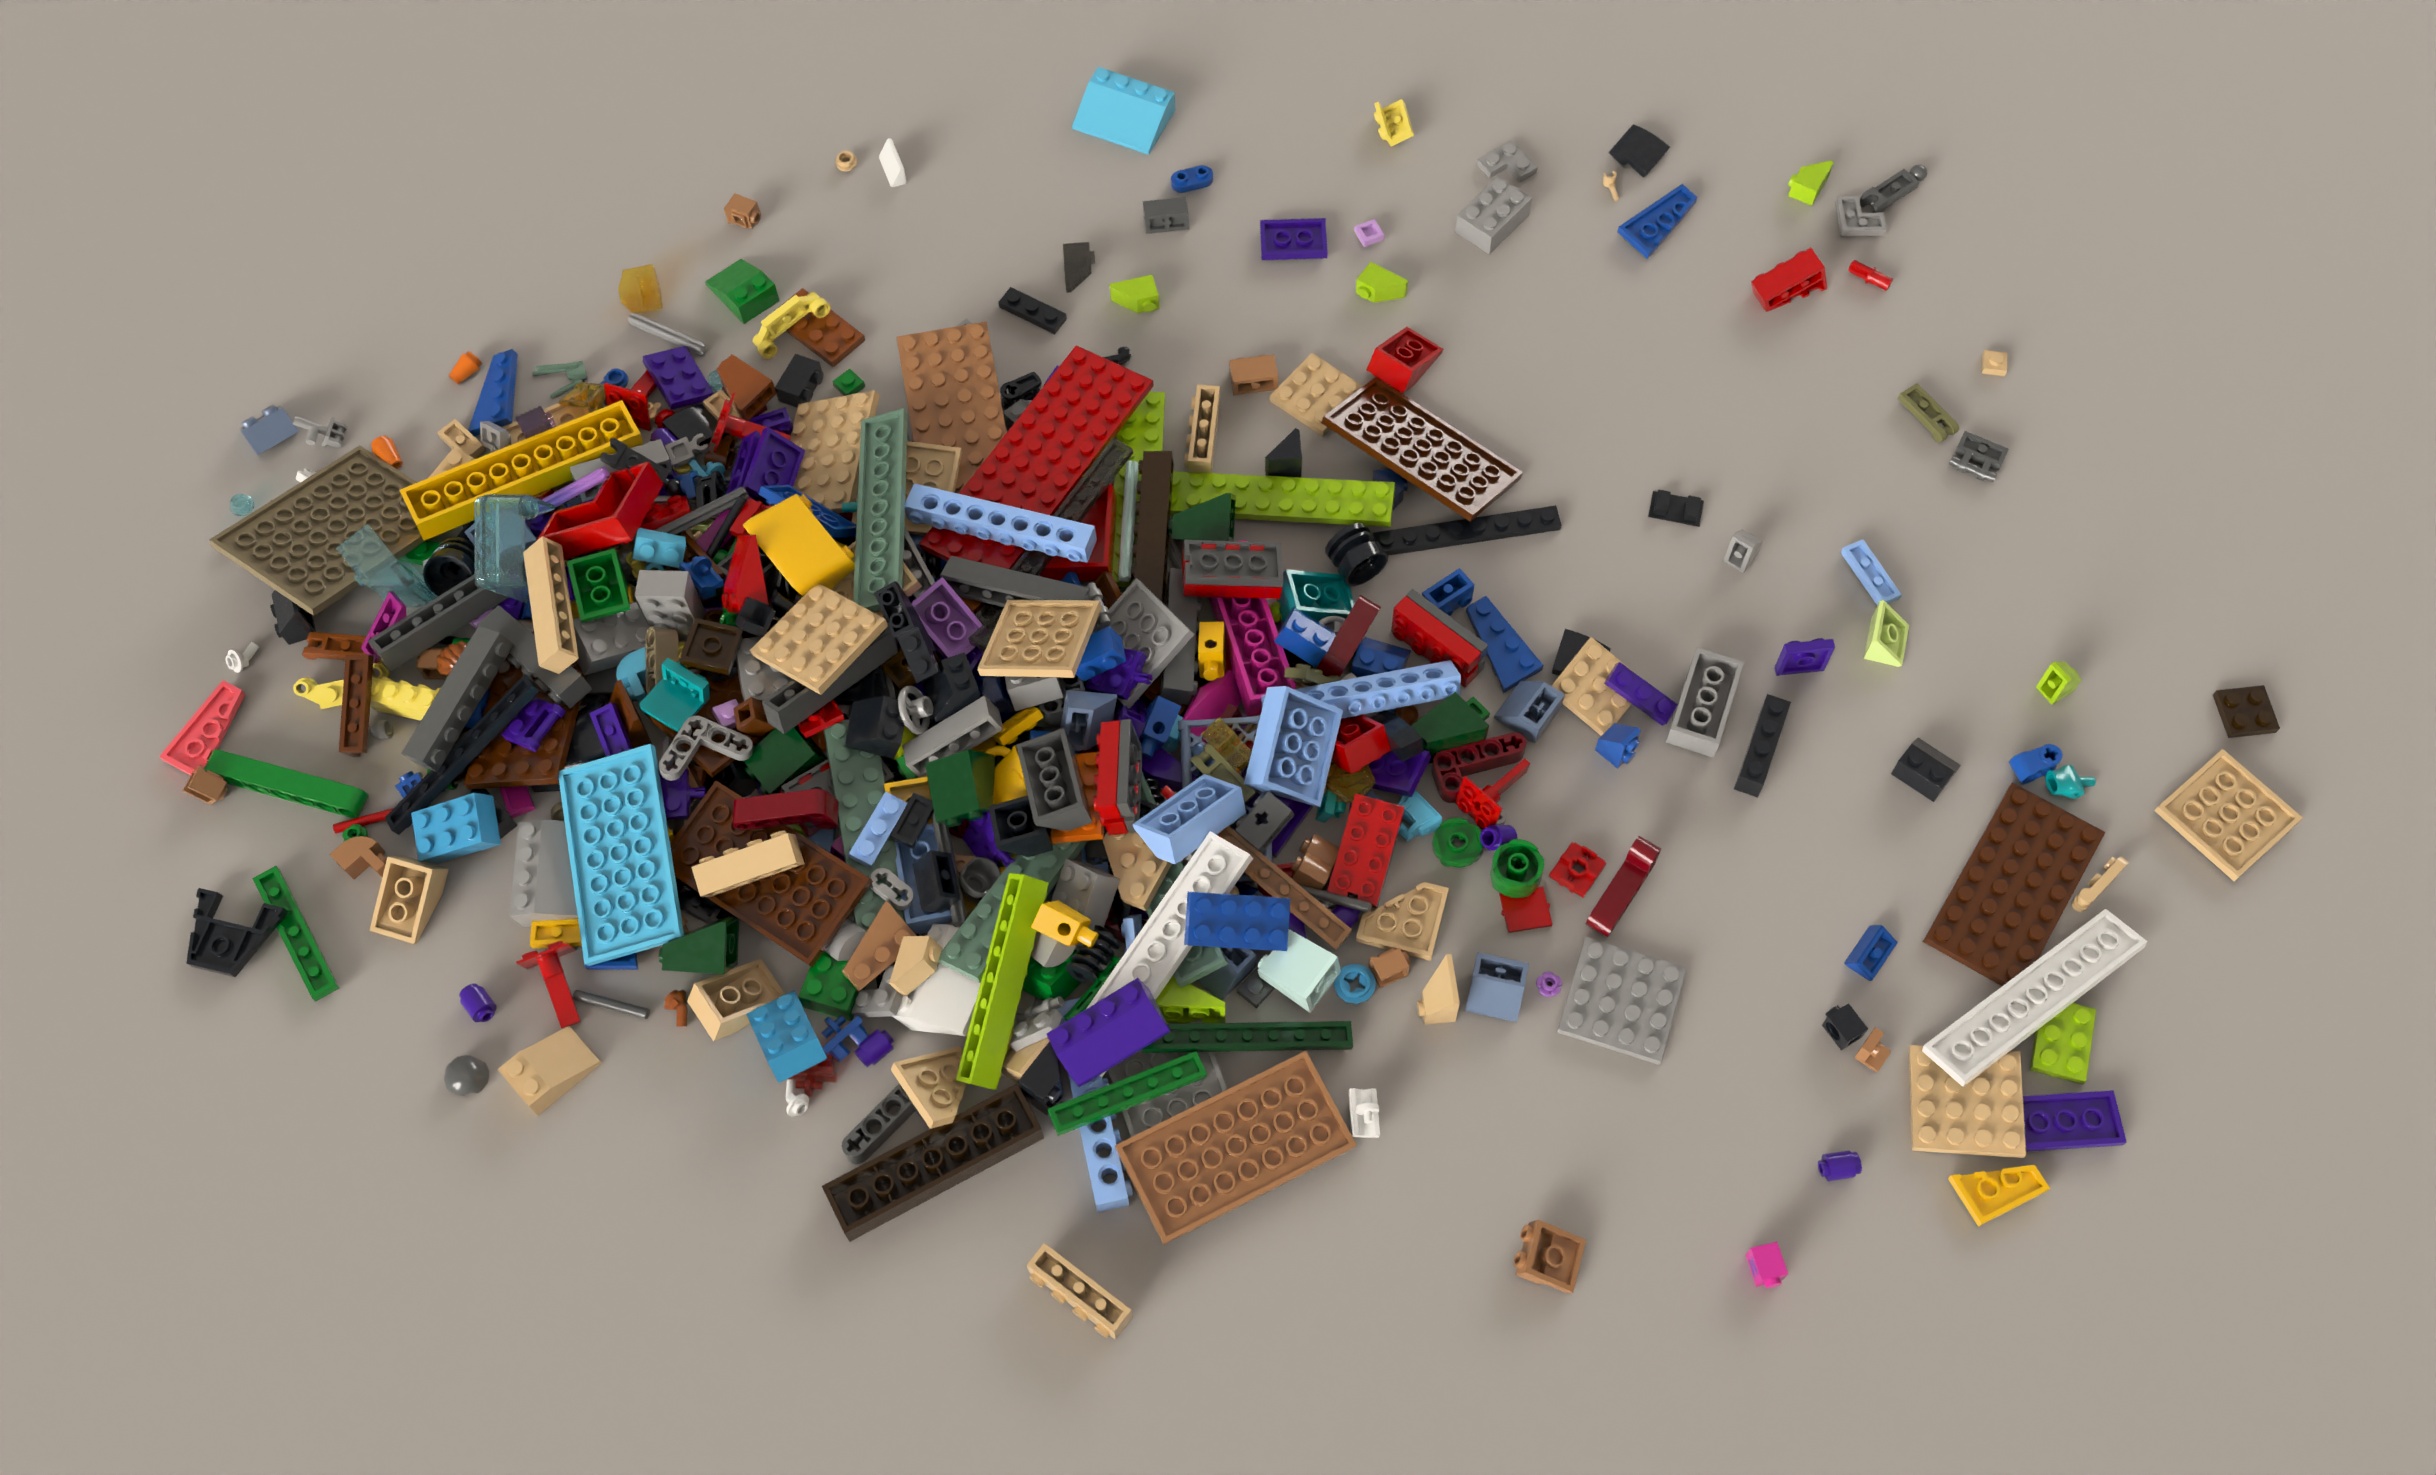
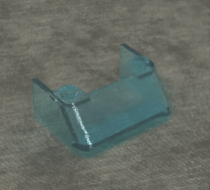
M487 494L475 500V579L480 587L525 603L527 602L529 591L523 554L525 551V519H533L538 514L555 510V505L531 495Z
M369 524L336 548L356 573L353 576L354 579L362 587L367 585L379 594L383 600H385L389 591H394L406 607H422L438 597L430 591L424 582L423 576L408 557L404 555L397 560Z

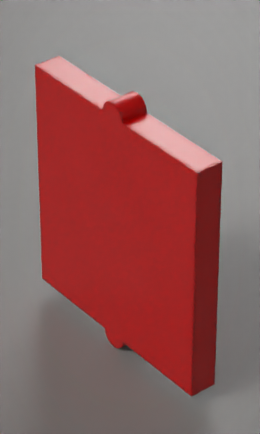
M1543 886L1538 887L1530 896L1523 898H1511L1499 893L1503 909L1501 915L1505 917L1508 933L1551 927L1553 925L1549 912L1550 904L1547 903Z

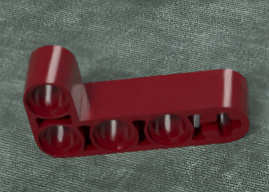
M1360 595L1336 634L1328 652L1320 661L1317 670L1323 671L1322 674L1324 676L1336 675L1340 678L1381 606Z
M1513 732L1436 753L1431 771L1441 799L1447 803H1455L1463 781L1462 777L1521 761L1527 744L1525 737L1520 733ZM1486 752H1493L1495 756H1489ZM1463 758H1469V759H1471L1472 761H1471V762H1465V761H1463L1462 759H1463ZM1445 764L1448 768H1441L1438 765ZM1452 785L1457 789L1449 790L1446 786Z
M822 789L739 798L734 800L733 827L740 830H752L810 822L820 829H834L838 827L839 801L828 791Z
M1641 836L1636 838L1624 863L1585 923L1587 926L1606 937L1610 936L1653 869L1661 851L1660 847Z

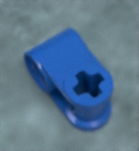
M2047 744L2014 756L2010 759L2009 764L2020 783L2027 784L2046 776L2049 770H2055L2063 754L2059 747Z

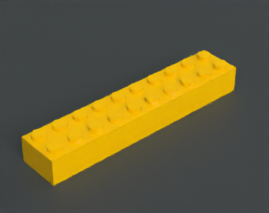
M621 400L399 491L425 541L476 520L481 516L488 515L573 480L570 467L598 459L602 453L609 455L617 453L610 446L611 438L621 441L629 448L640 446L644 443L641 433Z

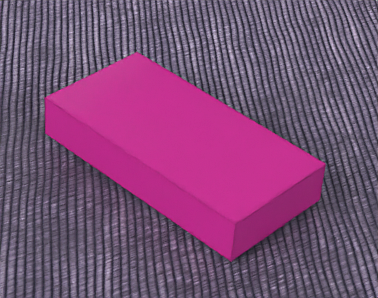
M527 786L500 788L507 811L512 818L535 810Z

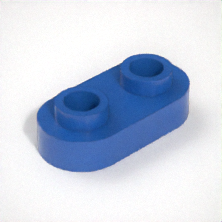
M1204 165L1179 170L1171 176V187L1179 193L1205 188L1213 182L1212 169Z

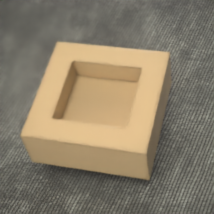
M1984 350L1982 354V374L2005 376L2007 372V353Z

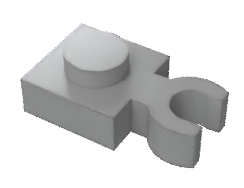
M697 434L690 442L687 437L665 445L675 469L689 463L693 459L697 460L695 453L703 454L710 450L707 444L699 446L701 441L706 440L703 434Z

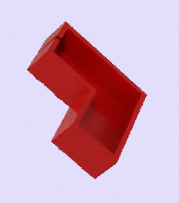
M649 461L632 466L630 471L628 468L611 472L610 477L605 480L593 501L555 511L538 539L543 536L562 545L564 561L577 555H588L598 549L605 550L619 543L627 544L634 539L636 531L642 525L643 519L650 511L654 500L658 497L663 482Z
M1113 484L1092 485L1095 501H1092L1087 485H1076L1072 494L1065 501L1064 519L1095 526L1097 541L1088 563L1074 562L1065 557L1050 556L1044 552L1033 550L1027 551L1014 570L1061 581L1069 571L1076 573L1079 581H1095L1103 571H1108L1112 574L1117 497Z

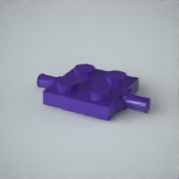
M1124 648L1126 662L1098 674L1092 679H1088L1085 689L1089 692L1117 694V698L1128 700L1132 689L1138 682L1147 685L1151 684L1152 675L1142 673L1147 656L1141 651Z
M687 768L680 778L672 781L664 779L659 770L666 820L688 819L689 805L692 798L704 797L707 793L706 786L691 788L689 784V770Z
M990 812L983 814L984 817L981 819L971 820L962 839L975 857L989 858L997 865L1002 861L1005 867L1015 862L1008 852L996 848Z

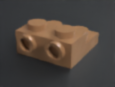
M1541 1220L1529 1222L1528 1225L1523 1227L1520 1234V1239L1524 1243L1522 1250L1517 1252L1513 1261V1265L1517 1267L1515 1275L1538 1285L1546 1284L1565 1293H1573L1586 1240Z

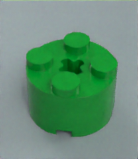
M1513 839L1504 845H1500L1494 853L1490 871L1493 888L1511 898L1530 896L1538 888L1544 869V859L1539 853L1538 848L1533 843L1522 839Z

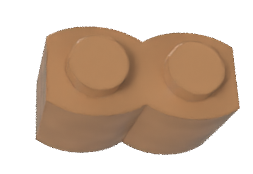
M1314 833L1310 840L1305 838L1299 848L1302 854L1301 857H1296L1291 866V870L1294 871L1291 878L1302 885L1321 890L1332 871L1339 847Z

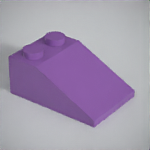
M943 577L911 602L935 650L945 659L964 652L967 655L990 635Z

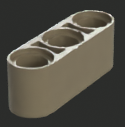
M651 626L646 632L645 664L647 695L663 678L661 664L667 658L678 662V633L675 629Z

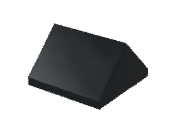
M1297 428L1265 457V476L1301 478L1302 451L1300 431Z

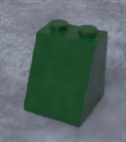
M1225 493L1174 514L1173 520H1169L1168 534H1172V539L1180 541H1234L1236 496L1231 493Z
M1456 692L1411 725L1423 738V750L1429 751L1431 755L1428 764L1433 763L1434 756L1440 751L1487 739L1489 725Z
M796 725L785 734L775 728L753 748L752 756L744 762L747 765L745 768L746 772L753 779L757 778L760 781L761 785H759V788L765 795L780 793L781 786L826 761L828 758L810 736L805 738Z
M967 749L925 763L936 823L946 824L947 827H955L961 825L962 820H978L984 817L983 814L989 812V806L993 805L994 755Z
M730 915L686 932L683 936L663 944V947L659 950V962L662 963V971L725 974L738 965L739 919L734 915Z

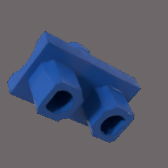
M695 556L691 562L679 563V569L689 572L694 586L699 590V595L703 599L715 596L716 588L723 586V579L712 569V562L708 557Z
M839 1016L835 1021L827 1017L824 1022L828 1027L821 1034L826 1039L833 1032L836 1036L822 1048L826 1055L829 1054L833 1059L841 1062L850 1053L841 1043L842 1040L849 1036L858 1045L869 1036L861 1025L863 1022L861 1018L857 1016L841 1030L839 1027L846 1022L843 1016Z

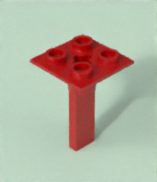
M648 370L645 371L631 389L606 382L604 383L607 406L622 400L637 428L651 431L647 398L657 385Z
M734 392L730 400L725 399L720 412L717 428L712 438V443H715L713 452H716L723 432L743 438L755 431L759 432L761 436L763 429L767 428L729 415L735 395ZM774 430L786 439L790 440L791 435Z
M1524 758L1494 785H1487L1482 790L1467 776H1464L1455 803L1463 813L1468 814L1474 819L1481 829H1485L1489 825H1497L1503 809L1497 804L1500 801V795L1527 773L1530 762Z
M558 941L548 945V950L538 953L535 950L522 955L523 959L516 961V963L526 969L539 965L561 1028L564 1029L581 1022L559 957L577 951V949L568 943L563 944V941Z

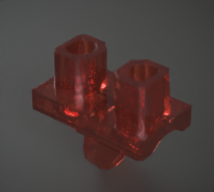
M826 1054V1060L788 1079L797 1080L795 1087L797 1089H804V1094L812 1097L814 1089H823V1082L837 1081L834 1059L832 1055Z

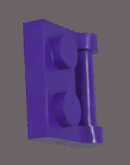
M535 697L509 723L501 735L510 742L536 752L540 747L539 743L557 719H561L566 711L557 704H551Z

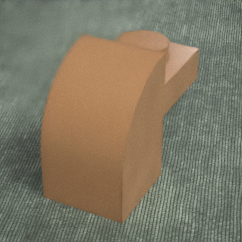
M358 836L350 838L329 854L353 879H356L369 866L383 877L387 861L383 856L385 851L377 841L370 837Z

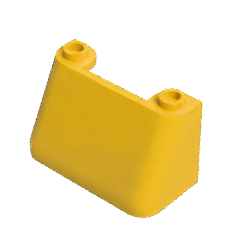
M794 494L751 517L743 526L750 535H756L757 544L799 594L804 596L811 588L818 584L831 590L855 569V561L852 559L855 555L846 545L841 547L813 515V511L810 508L813 505L804 494L801 496Z

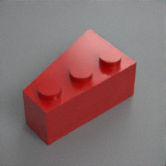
M1812 248L1798 252L1793 258L1777 264L1774 269L1767 273L1759 274L1751 281L1753 293L1766 312L1791 303V298L1799 295L1805 298L1810 295V291L1818 288L1821 291L1827 289L1825 266Z

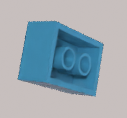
M471 793L411 813L419 862L439 864L501 845L494 798L491 795Z
M795 990L746 1014L778 1083L827 1059Z

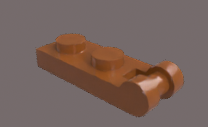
M309 632L307 637L308 645L304 647L302 656L310 660L317 658L345 660V655H362L365 652L361 647L367 636Z

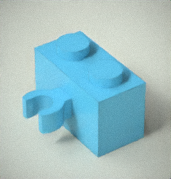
M638 528L632 549V559L647 562L645 570L656 567L659 571H664L663 565L679 568V563H682L684 558L686 538L684 536Z

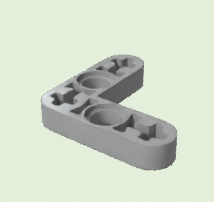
M691 716L684 722L659 762V769L664 779L669 781L676 780L682 776L701 745L735 760L745 761L753 754V744L749 737L704 717ZM697 725H699L700 728H701V730H700V729H696L695 732L693 733V738H691V737H690V736L692 735V728H691V727L696 728ZM715 734H723L726 737L721 743L712 741V737ZM682 743L691 746L689 751L683 753L679 752L676 748ZM746 745V749L742 748L741 751H737V747ZM675 761L676 769L672 768L670 771H667L666 766L671 767Z

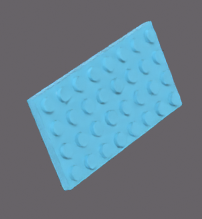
M652 744L644 745L559 771L560 793L584 964L588 966L658 947L683 936L684 930L655 746Z

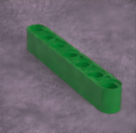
M217 749L213 750L203 768L205 771L209 770L223 777V780L227 782L226 784L350 818L359 817L369 797L367 792L354 786Z

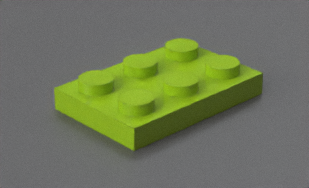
M2072 1003L2035 1031L2029 1070L2083 1085L2087 1080L2096 1009Z

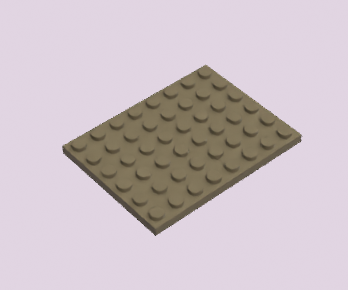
M358 446L209 539L210 545L315 616L425 542L399 491L418 482L362 446Z

